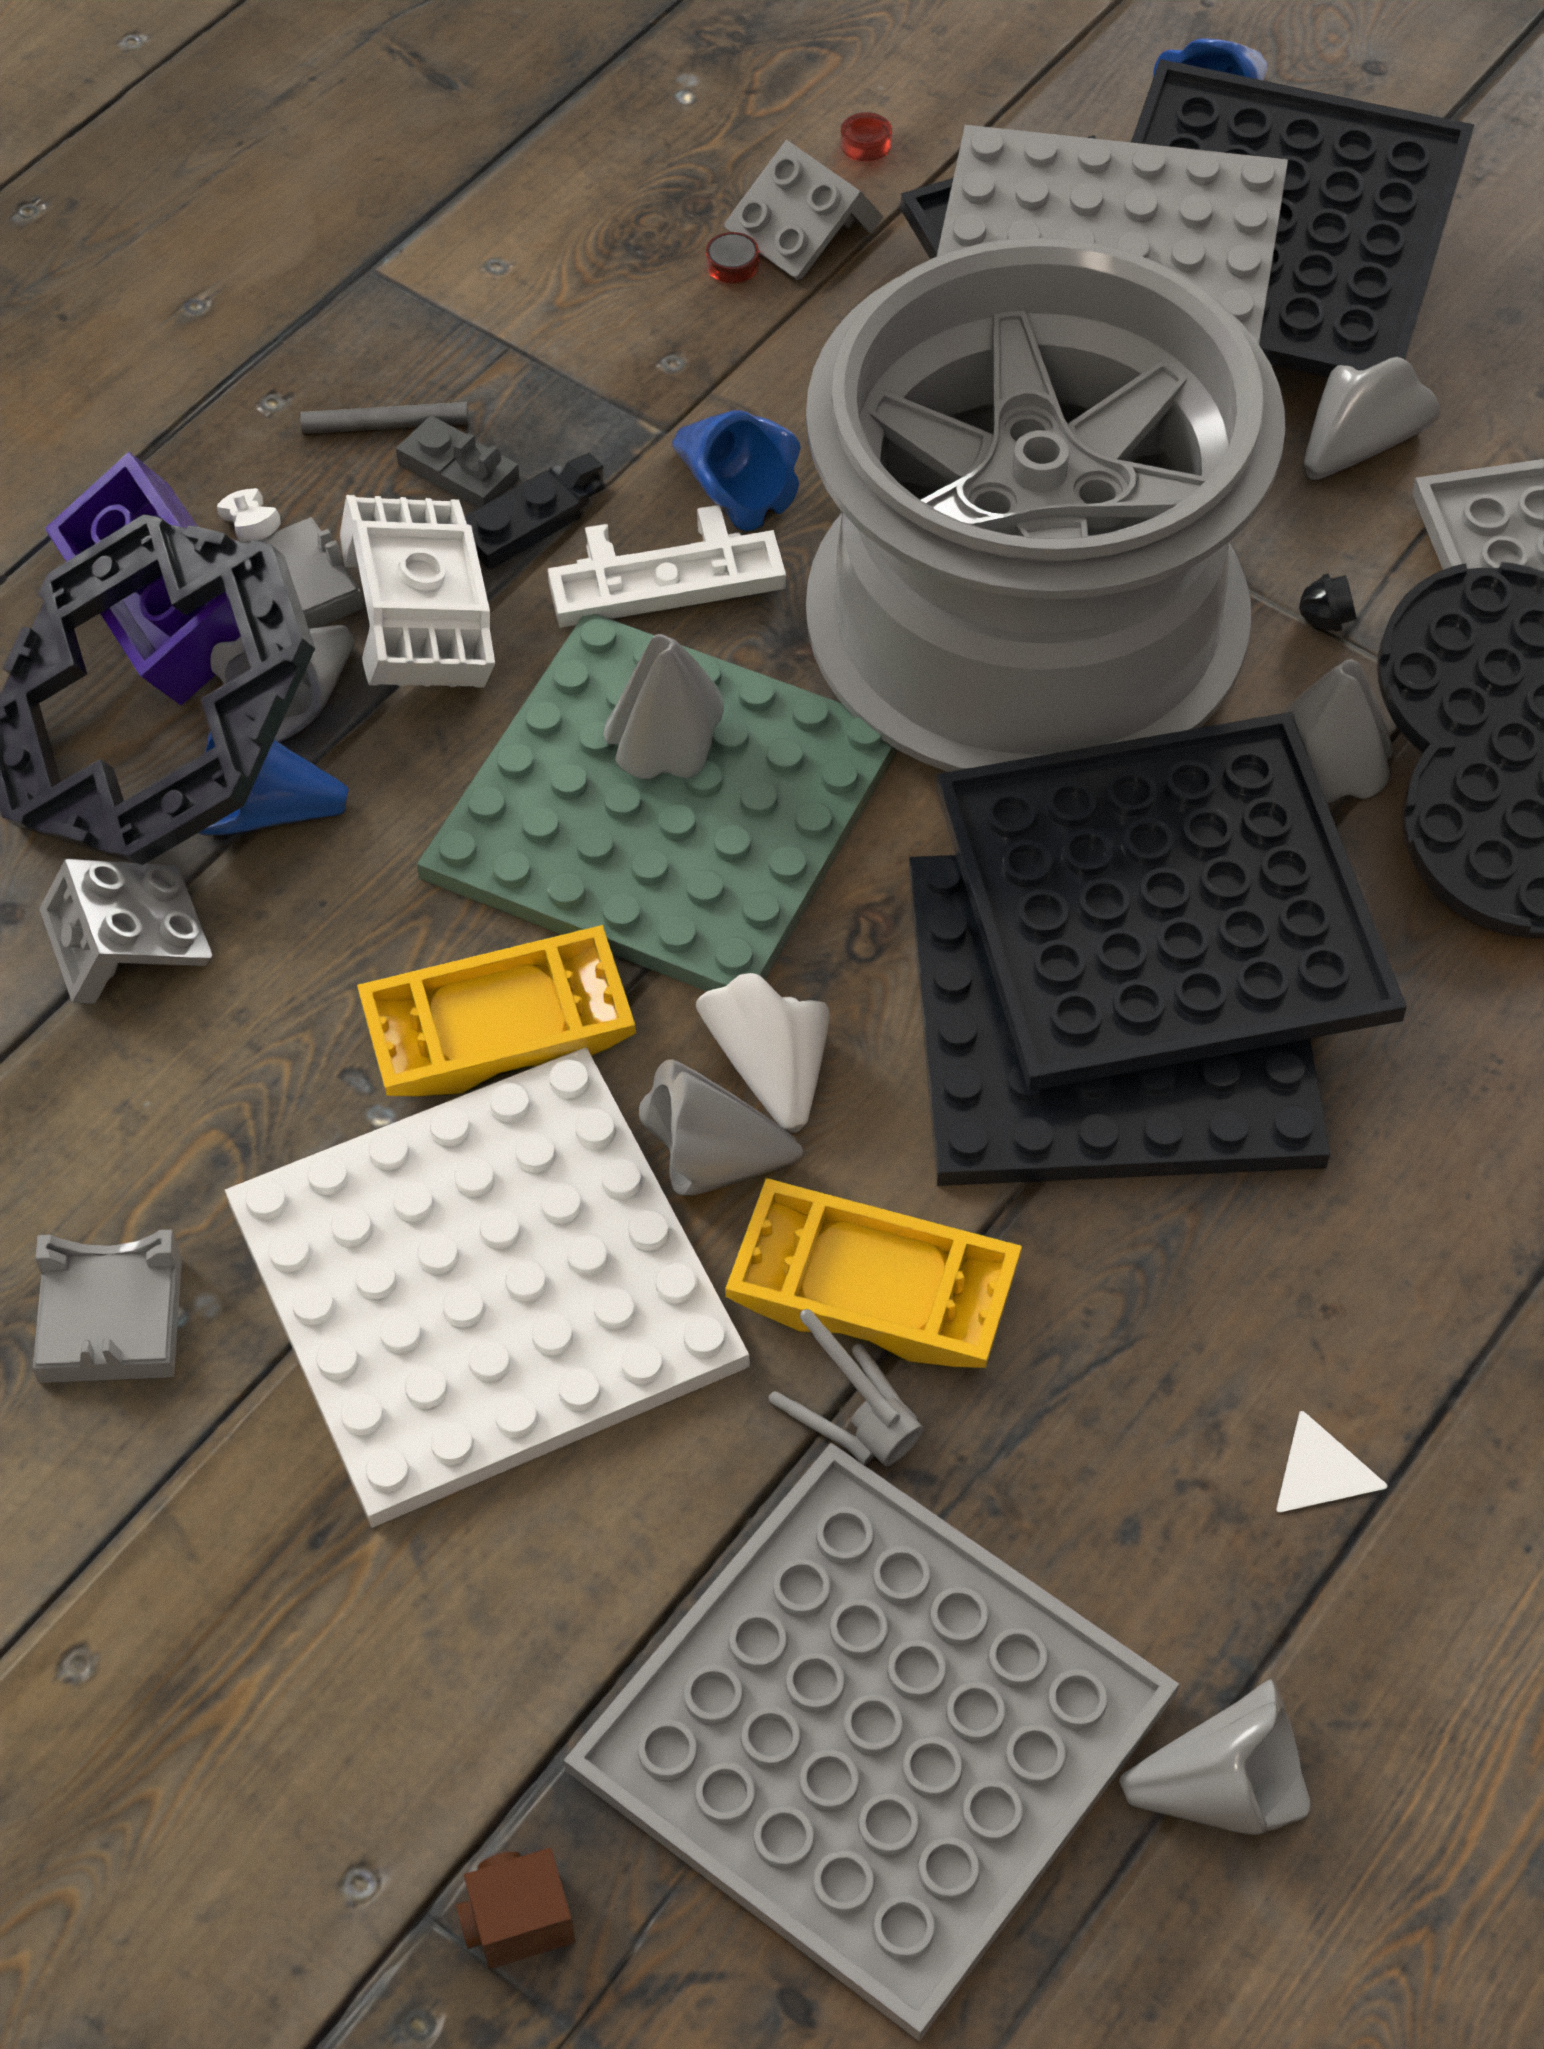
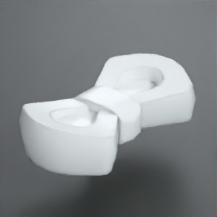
M257 488L234 492L222 499L217 505L218 515L222 521L235 523V533L240 541L251 542V540L259 541L271 536L281 525L280 514L276 508L262 507L263 496Z

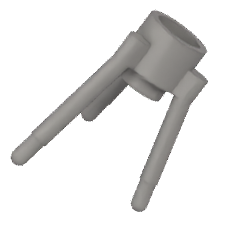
M810 1309L802 1310L800 1318L866 1400L851 1419V1423L857 1428L856 1436L779 1392H772L769 1395V1402L801 1423L846 1448L863 1465L869 1463L874 1456L884 1466L894 1464L921 1437L924 1428L918 1422V1417L902 1402L877 1363L862 1344H855L852 1347V1353L861 1365V1370Z

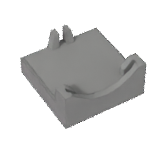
M312 517L278 530L271 536L259 540V542L273 545L285 556L308 628H319L364 609L361 591L343 565L338 543L336 540L332 541L331 533L328 529L321 531Z
M158 1230L156 1233L136 1242L111 1246L80 1244L53 1235H38L35 1259L41 1271V1284L33 1358V1371L38 1383L174 1377L182 1258L173 1230Z

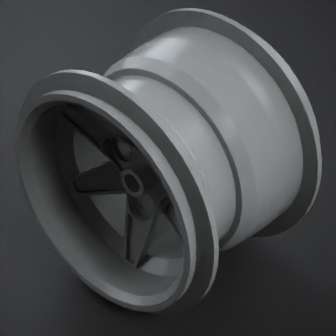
M1057 238L1008 239L981 243L930 259L874 291L852 309L835 328L821 350L813 368L808 387L806 407L808 444L815 468L825 489L842 511L821 541L812 562L806 596L807 629L814 658L824 679L838 700L855 718L859 717L874 731L879 733L881 739L889 745L925 764L947 772L1201 728L1216 713L1230 694L1241 672L1249 642L1251 601L1246 577L1239 559L1229 542L1250 522L1264 503L1274 484L1281 463L1285 437V409L1280 386L1269 360L1254 337L1223 305L1214 300L1193 282L1166 266L1118 248L1092 242Z

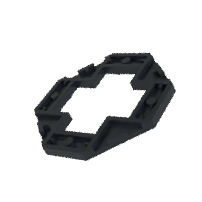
M143 514L47 573L37 594L44 602L32 627L22 626L3 666V670L9 673V676L0 693V812L2 818L17 827L139 865L146 864L245 805L315 651V646L285 556L273 545L251 540V543L231 539L225 533L188 525L187 528L170 525L162 518ZM162 575L171 605L184 615L189 614L227 591L251 669L201 698L215 748L125 801L123 800L115 768L102 759L95 761L61 782L39 703L87 675L75 628Z

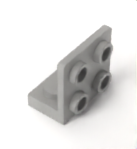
M786 139L727 218L724 226L730 233L743 235L752 240L759 254L799 281L806 275L842 225L849 229L855 222L871 234L884 216L860 190Z
M65 859L39 908L72 1003L95 1004L108 980L114 976L118 963L206 966L212 956L181 872L174 865H139L125 862Z

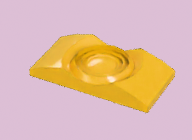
M603 925L357 985L387 1096L417 1097L464 1093L499 1073L527 1066L536 1067L583 1048H587L592 1056L636 1034L635 1022Z
M766 1178L725 1288V1294L727 1298L800 1332H811L800 1318L802 1310L810 1309L831 1333H841L870 1341L906 1361L951 1367L986 1368L1019 1263L1022 1246Z

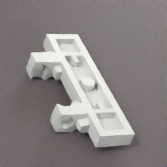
M719 505L697 509L698 533L703 535V542L615 556L613 544L609 542L608 524L585 527L588 558L577 560V564L548 568L549 586L559 628L577 625L581 617L597 614L608 619L786 589V573L774 530L742 536L740 532L727 534L721 508Z

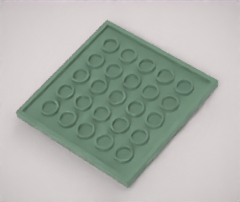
M597 614L582 616L417 862L419 879L562 935L603 925L613 955L704 991L725 987L741 974L753 973L760 975L765 980L898 750L883 741L881 735L859 717L855 718L840 702L681 645L699 663L720 690L724 703L722 719L714 728L706 763L697 775L683 778L670 773H660L650 779L634 777L617 764L616 753L619 745L608 744L605 741L603 735L604 726L643 652L655 635Z

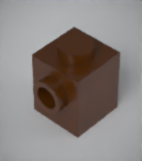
M551 1847L524 1856L515 1851L499 1853L480 1862L477 1866L478 1870L463 1874L470 1900L455 1904L467 1949L480 1945L483 1946L489 1970L576 1943L572 1918Z

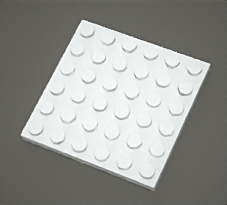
M587 1048L579 1049L225 1189L229 1206L371 1528L750 1367L749 1353Z

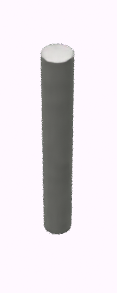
M467 402L300 412L302 434L419 427L430 415L448 425L469 424Z

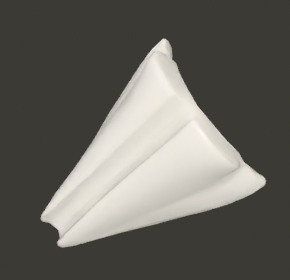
M753 973L741 974L727 986L705 992L696 1001V1008L713 1037L778 1125L789 1132H799L809 1119L830 1022V1012L826 1003L813 1000L799 1002L793 997H781L760 975Z

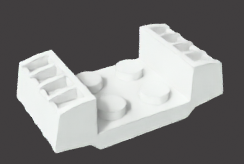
M346 495L340 530L344 567L359 568L370 628L362 661L368 684L424 685L430 687V685L450 687L475 686L476 688H484L495 665L490 634V609L471 525L466 524L460 501L455 499L450 501H432L431 498L408 500L406 497L383 499L381 496L359 498L355 497V495Z

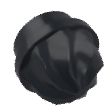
M1329 573L1323 574L1321 578L1305 588L1301 596L1299 609L1302 617L1313 627L1335 630L1336 632L1343 630L1341 624L1357 620L1346 575L1330 579Z

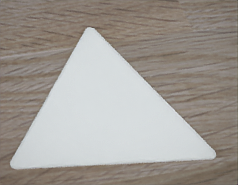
M1304 1411L1299 1412L1278 1500V1512L1281 1513L1387 1488V1484L1309 1415Z

